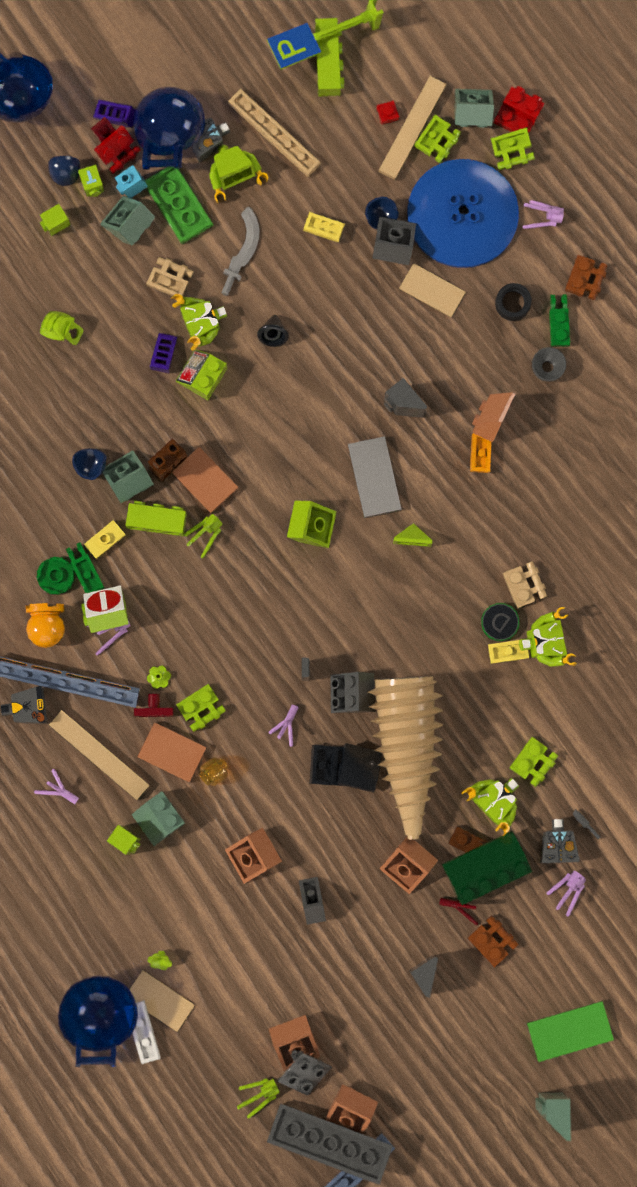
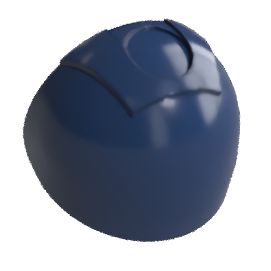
M57 156L48 161L50 177L56 184L69 186L79 178L78 170L81 169L79 159L72 156Z
M384 196L371 200L365 209L367 221L374 229L378 227L379 217L397 220L399 215L395 202Z
M87 448L79 450L73 455V467L80 477L88 480L97 479L105 469L106 455L98 449Z

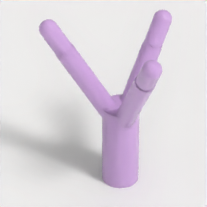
M291 705L286 718L269 731V734H272L282 727L277 736L278 739H281L288 726L290 747L293 746L292 721L299 709L295 705Z
M55 769L51 771L59 787L50 781L47 782V785L56 791H34V794L59 795L73 804L79 799L64 788Z

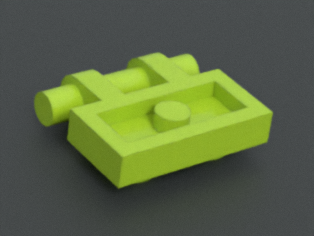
M434 115L414 147L428 156H431L433 151L437 152L438 155L435 161L441 163L449 155L451 147L458 142L461 132L457 129L453 133L448 132L451 124ZM442 138H445L447 142L442 147L439 143Z
M527 128L491 138L495 157L503 156L504 161L497 163L499 170L504 168L510 169L512 166L521 163L524 165L528 161L535 159L533 152L528 154L525 152V149L532 147ZM519 151L520 156L509 158V154Z
M209 684L176 704L186 721L191 718L195 719L196 722L190 725L193 732L198 729L202 730L206 727L207 723L213 719H219L220 715L226 712L222 705L216 709L213 706L219 699ZM208 708L210 713L200 718L198 714Z
M531 737L509 769L524 780L529 774L532 775L534 778L530 784L537 787L545 779V774L556 764L555 760L558 758V755L552 752L549 757H546L544 753L547 747ZM541 760L544 764L539 771H536L533 768Z

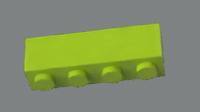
M315 19V33L338 24V19ZM342 32L317 41L321 50V54L316 55L318 97L340 96L341 89H344V77L340 78V71H343V60H339V54H342V42L338 41V36H342Z

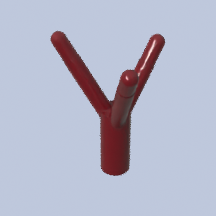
M440 898L439 905L456 908L474 925H478V922L462 909L476 910V906L469 904L461 905L458 900Z

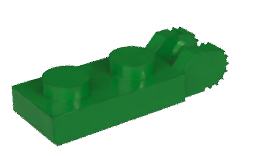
M562 294V309H555L556 297L555 295H550L549 325L551 347L570 346L567 294Z
M81 542L77 543V548L82 555L78 559H75L72 549L70 547L67 548L66 551L72 561L70 563L85 593L105 589Z

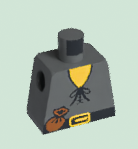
M42 686L12 694V703L1 705L2 716L13 715L15 723L48 724L44 688Z

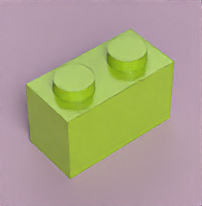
M117 825L107 842L125 855L134 854L141 845L138 843L140 838L121 825Z

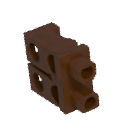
M172 438L148 461L150 466L148 469L162 483L172 474L173 467L176 469L187 458L186 451Z

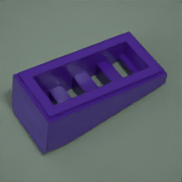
M98 100L93 117L98 120L105 117L112 124L132 128L136 110L132 106ZM105 106L107 107L105 115H102Z
M162 333L158 334L150 363L151 370L169 374L177 337ZM162 339L172 341V343L166 344L162 343L161 341ZM160 346L170 348V350H162ZM158 353L166 354L168 357L158 356ZM157 360L166 361V364L157 363Z

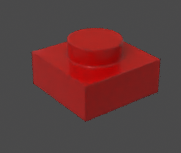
M394 100L376 105L381 125L399 120Z

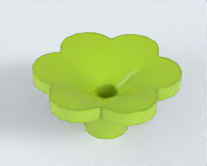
M162 665L158 668L152 667L149 671L150 674L147 676V681L151 683L154 689L167 687L171 674Z
M158 951V954H153L147 960L150 966L155 969L167 970L168 967L172 966V961L169 960L164 951Z

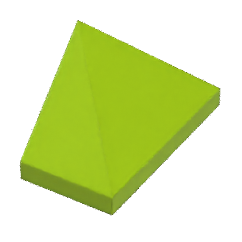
M413 523L394 537L393 544L431 547L432 539Z

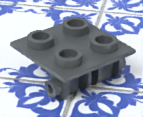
M294 1050L291 1054L294 1062L279 1078L278 1082L308 1096L330 1071L332 1066L300 1050Z

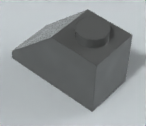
M318 877L299 880L307 925L326 921Z

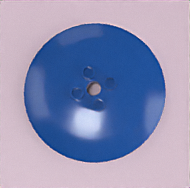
M455 159L432 167L417 181L409 198L407 218L408 222L416 223L414 240L430 258L447 266L470 268L492 261L509 246L518 226L519 207L513 188L500 172L476 160ZM465 206L469 209V213L463 215L458 209Z

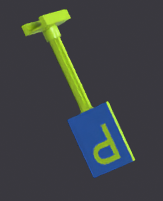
M369 0L366 11L360 13L359 16L319 32L312 33L308 23L268 38L267 42L280 69L321 54L317 44L319 40L362 23H369L372 31L379 29L384 12L383 10H376L377 0Z

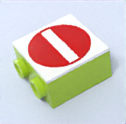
M121 585L83 594L84 603L81 604L84 614L83 620L85 627L89 626L91 633L129 624Z

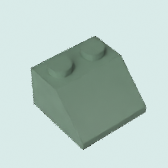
M455 89V125L461 127L477 125L481 128L492 126L494 111L492 90Z
M122 196L100 225L122 242L133 245L140 239L145 229L150 227L155 216L142 202Z
M133 450L105 466L103 471L104 477L120 503L130 500L136 494L147 490L153 485L145 467Z
M163 791L151 798L132 814L153 846L186 824Z

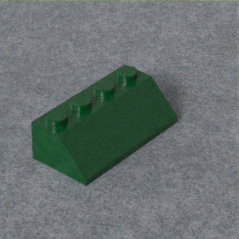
M513 831L508 832L504 837L500 836L442 864L455 896L461 905L532 872L526 855Z

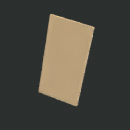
M414 263L399 287L400 290L449 317H452L466 293Z
M142 970L125 996L133 1003L145 1000L148 1013L176 1032H178L195 1006L144 970Z

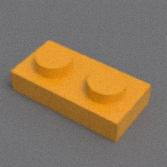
M473 433L471 438L470 472L490 473L491 441Z

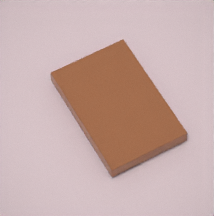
M200 447L172 471V474L210 514L238 489V486Z
M154 722L137 757L190 783L207 748Z

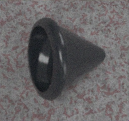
M272 315L259 328L257 337L264 345L278 347L287 343L289 334L278 316Z

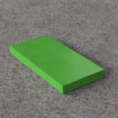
M175 163L144 180L148 186L146 189L181 245L213 226L209 216Z
M603 1001L527 1023L538 1062L614 1040Z

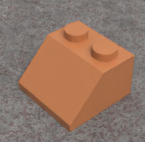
M512 392L490 394L487 401L483 400L479 408L482 412L480 415L476 414L472 425L475 427L472 433L493 442L515 394Z
M263 828L225 849L244 884L282 862Z
M406 837L380 867V870L410 894L431 871L438 860L414 839H407Z
M306 1015L269 1028L274 1048L284 1071L294 1062L291 1057L294 1050H300L305 1054L315 1057V1059L321 1057Z
M342 1084L324 1120L363 1134L373 1117L378 1102Z

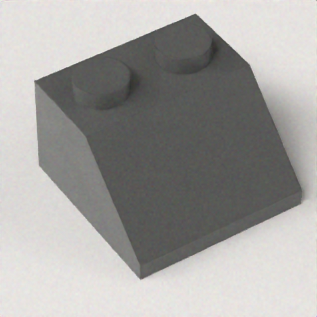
M379 217L372 259L409 265L416 223Z
M404 378L385 392L384 406L390 413L393 411L395 415L423 418L426 415L427 405Z

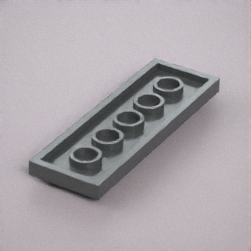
M281 1103L267 1140L270 1144L378 1185L381 1183L393 1145Z

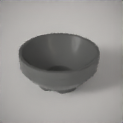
M542 348L534 355L532 360V370L535 376L542 381H555L563 375L566 369V359L556 348ZM543 363H551L553 370L545 372L542 369Z

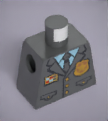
M212 118L183 126L184 134L199 163L217 152L218 148L224 145L222 136L230 133L226 122L216 126Z
M563 819L552 820V831L543 832L540 863L580 862L573 831H564Z

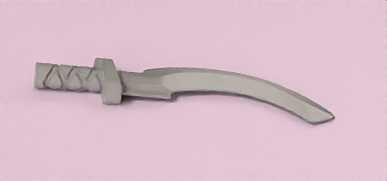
M247 207L241 213L246 225L245 242L239 253L232 257L229 268L223 272L228 277L221 293L226 296L229 295L234 280L237 279L240 282L241 276L239 271L242 266L244 267L250 261L258 245L260 235L259 224L256 215L250 207Z

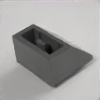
M352 672L330 675L331 713L375 712V709L369 707L375 704V695L367 693L375 688L374 673Z

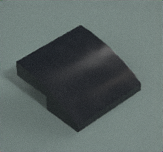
M345 743L343 746L342 763L338 770L337 784L374 793L380 771L378 764L381 763L382 753L373 749Z
M312 745L309 784L342 786L338 785L337 781L339 766L342 763L343 747Z

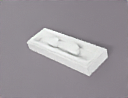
M145 1000L125 1006L141 1064L161 1059Z

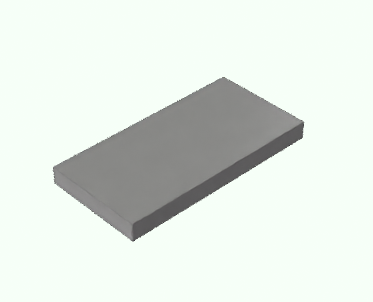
M385 436L348 444L364 518L401 511Z

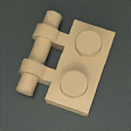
M159 257L157 264L161 265L162 268L161 270L153 268L146 283L147 286L170 296L175 294L183 296L189 284L183 277L192 278L194 271L188 269V266L183 264L180 266L173 263L171 259ZM171 269L178 272L177 276L167 273L168 270Z
M533 561L526 564L529 571L525 573L521 566L503 573L517 609L534 603L533 594L538 593L540 599L547 597L545 584H542L538 575L540 572L538 568H535ZM530 577L532 578L535 587L531 589L526 580Z

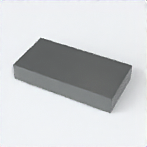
M302 658V681H308L310 678V659Z

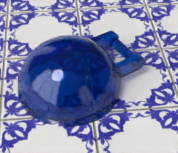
M0 53V119L6 122L21 123L36 118L45 110L52 97L53 79L49 70L36 58L22 54V57L7 59Z
M160 87L150 91L138 103L133 117V131L139 146L143 149L142 167L144 170H149L150 167H174L175 169H180L183 150H187L194 142L197 144L204 131L205 113L201 103L190 92L179 87ZM151 154L160 156L174 154L173 159L151 160Z
M104 975L88 976L74 983L64 994L58 1012V1023L63 1037L75 1046V1067L110 1064V1067H115L116 1046L121 1045L128 1037H131L138 1019L137 1003L132 992L121 981ZM81 1049L94 1052L110 1049V1056L81 1057Z

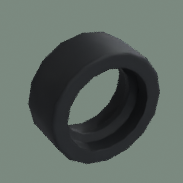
M506 284L499 290L496 296V311L506 320H521L530 310L531 294L521 284ZM508 292H517L524 298V307L519 312H509L503 307L502 300Z

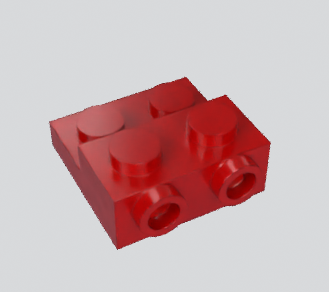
M511 86L493 123L510 132L527 128L529 134L543 109L544 103L542 98L538 95L530 96L526 94L525 89L520 86H516V88Z

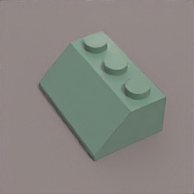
M562 1092L539 1093V1098H535L536 1110L567 1141H571L570 1099Z

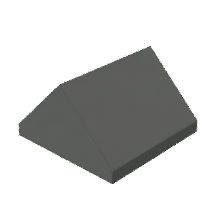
M430 956L409 970L422 993L429 998L438 962L436 956Z

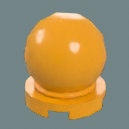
M48 603L25 605L26 613L31 615L27 622L26 631L32 643L41 648H49L58 644L63 638L65 631L64 622L59 616L60 613L65 612L64 604L56 603V606H48Z

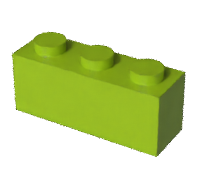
M134 501V504L129 503L125 526L127 529L184 537L187 513L181 507L172 506V509L164 508V505L161 504L147 506L144 502Z

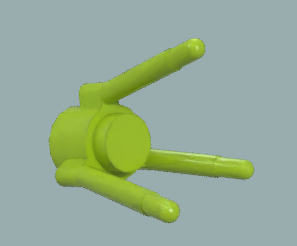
M211 514L209 517L206 516L200 523L184 533V536H188L203 526L187 543V546L194 543L204 532L207 531L210 534L214 532L201 554V558H204L215 538L222 531L220 527L223 523L214 514Z
M265 1078L258 1082L240 1086L239 1090L263 1085L260 1087L261 1093L239 1104L237 1109H241L263 1096L267 1098L247 1115V1118H251L270 1101L277 1098L276 1095L280 1092L274 1079L268 1081Z

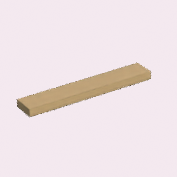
M432 76L429 77L379 169L380 173L396 180L446 87L445 83Z
M242 89L228 101V104L307 177L321 165V162Z
M61 710L49 724L136 800L150 786L64 711Z

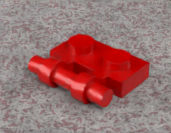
M121 125L94 148V151L105 165L110 162L113 163L108 170L114 174L118 170L121 171L128 161L134 160L141 149L137 145L132 149L129 147L134 140L126 128ZM124 151L126 154L118 160L117 156Z

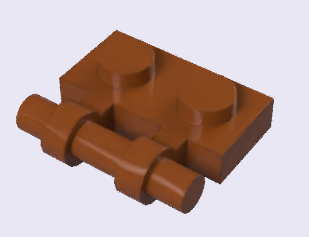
M577 255L565 291L582 297L586 290L590 292L588 298L595 300L597 294H600L601 282L606 277L607 264L600 263L599 269L593 268L595 260ZM590 275L595 276L593 284L588 283Z
M491 915L486 920L491 927L486 930L480 925L467 939L493 967H496L508 955L504 947L508 944L512 949H515L518 943L514 940V936L511 933L508 934L501 926L502 923L499 920L496 921ZM495 931L503 939L500 943L492 936Z

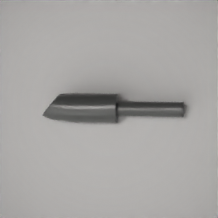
M574 810L573 816L584 828L587 827L597 839H600L601 836L589 825L590 822L579 811Z

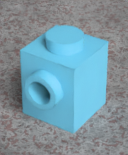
M133 165L115 177L118 183L116 185L121 195L125 194L128 198L134 197L148 187L140 172Z

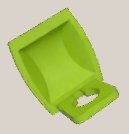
M50 311L42 322L40 334L52 340L64 341L66 339L71 344L77 345L84 330L74 322L75 318L59 311ZM70 329L77 330V335L74 339L71 338Z

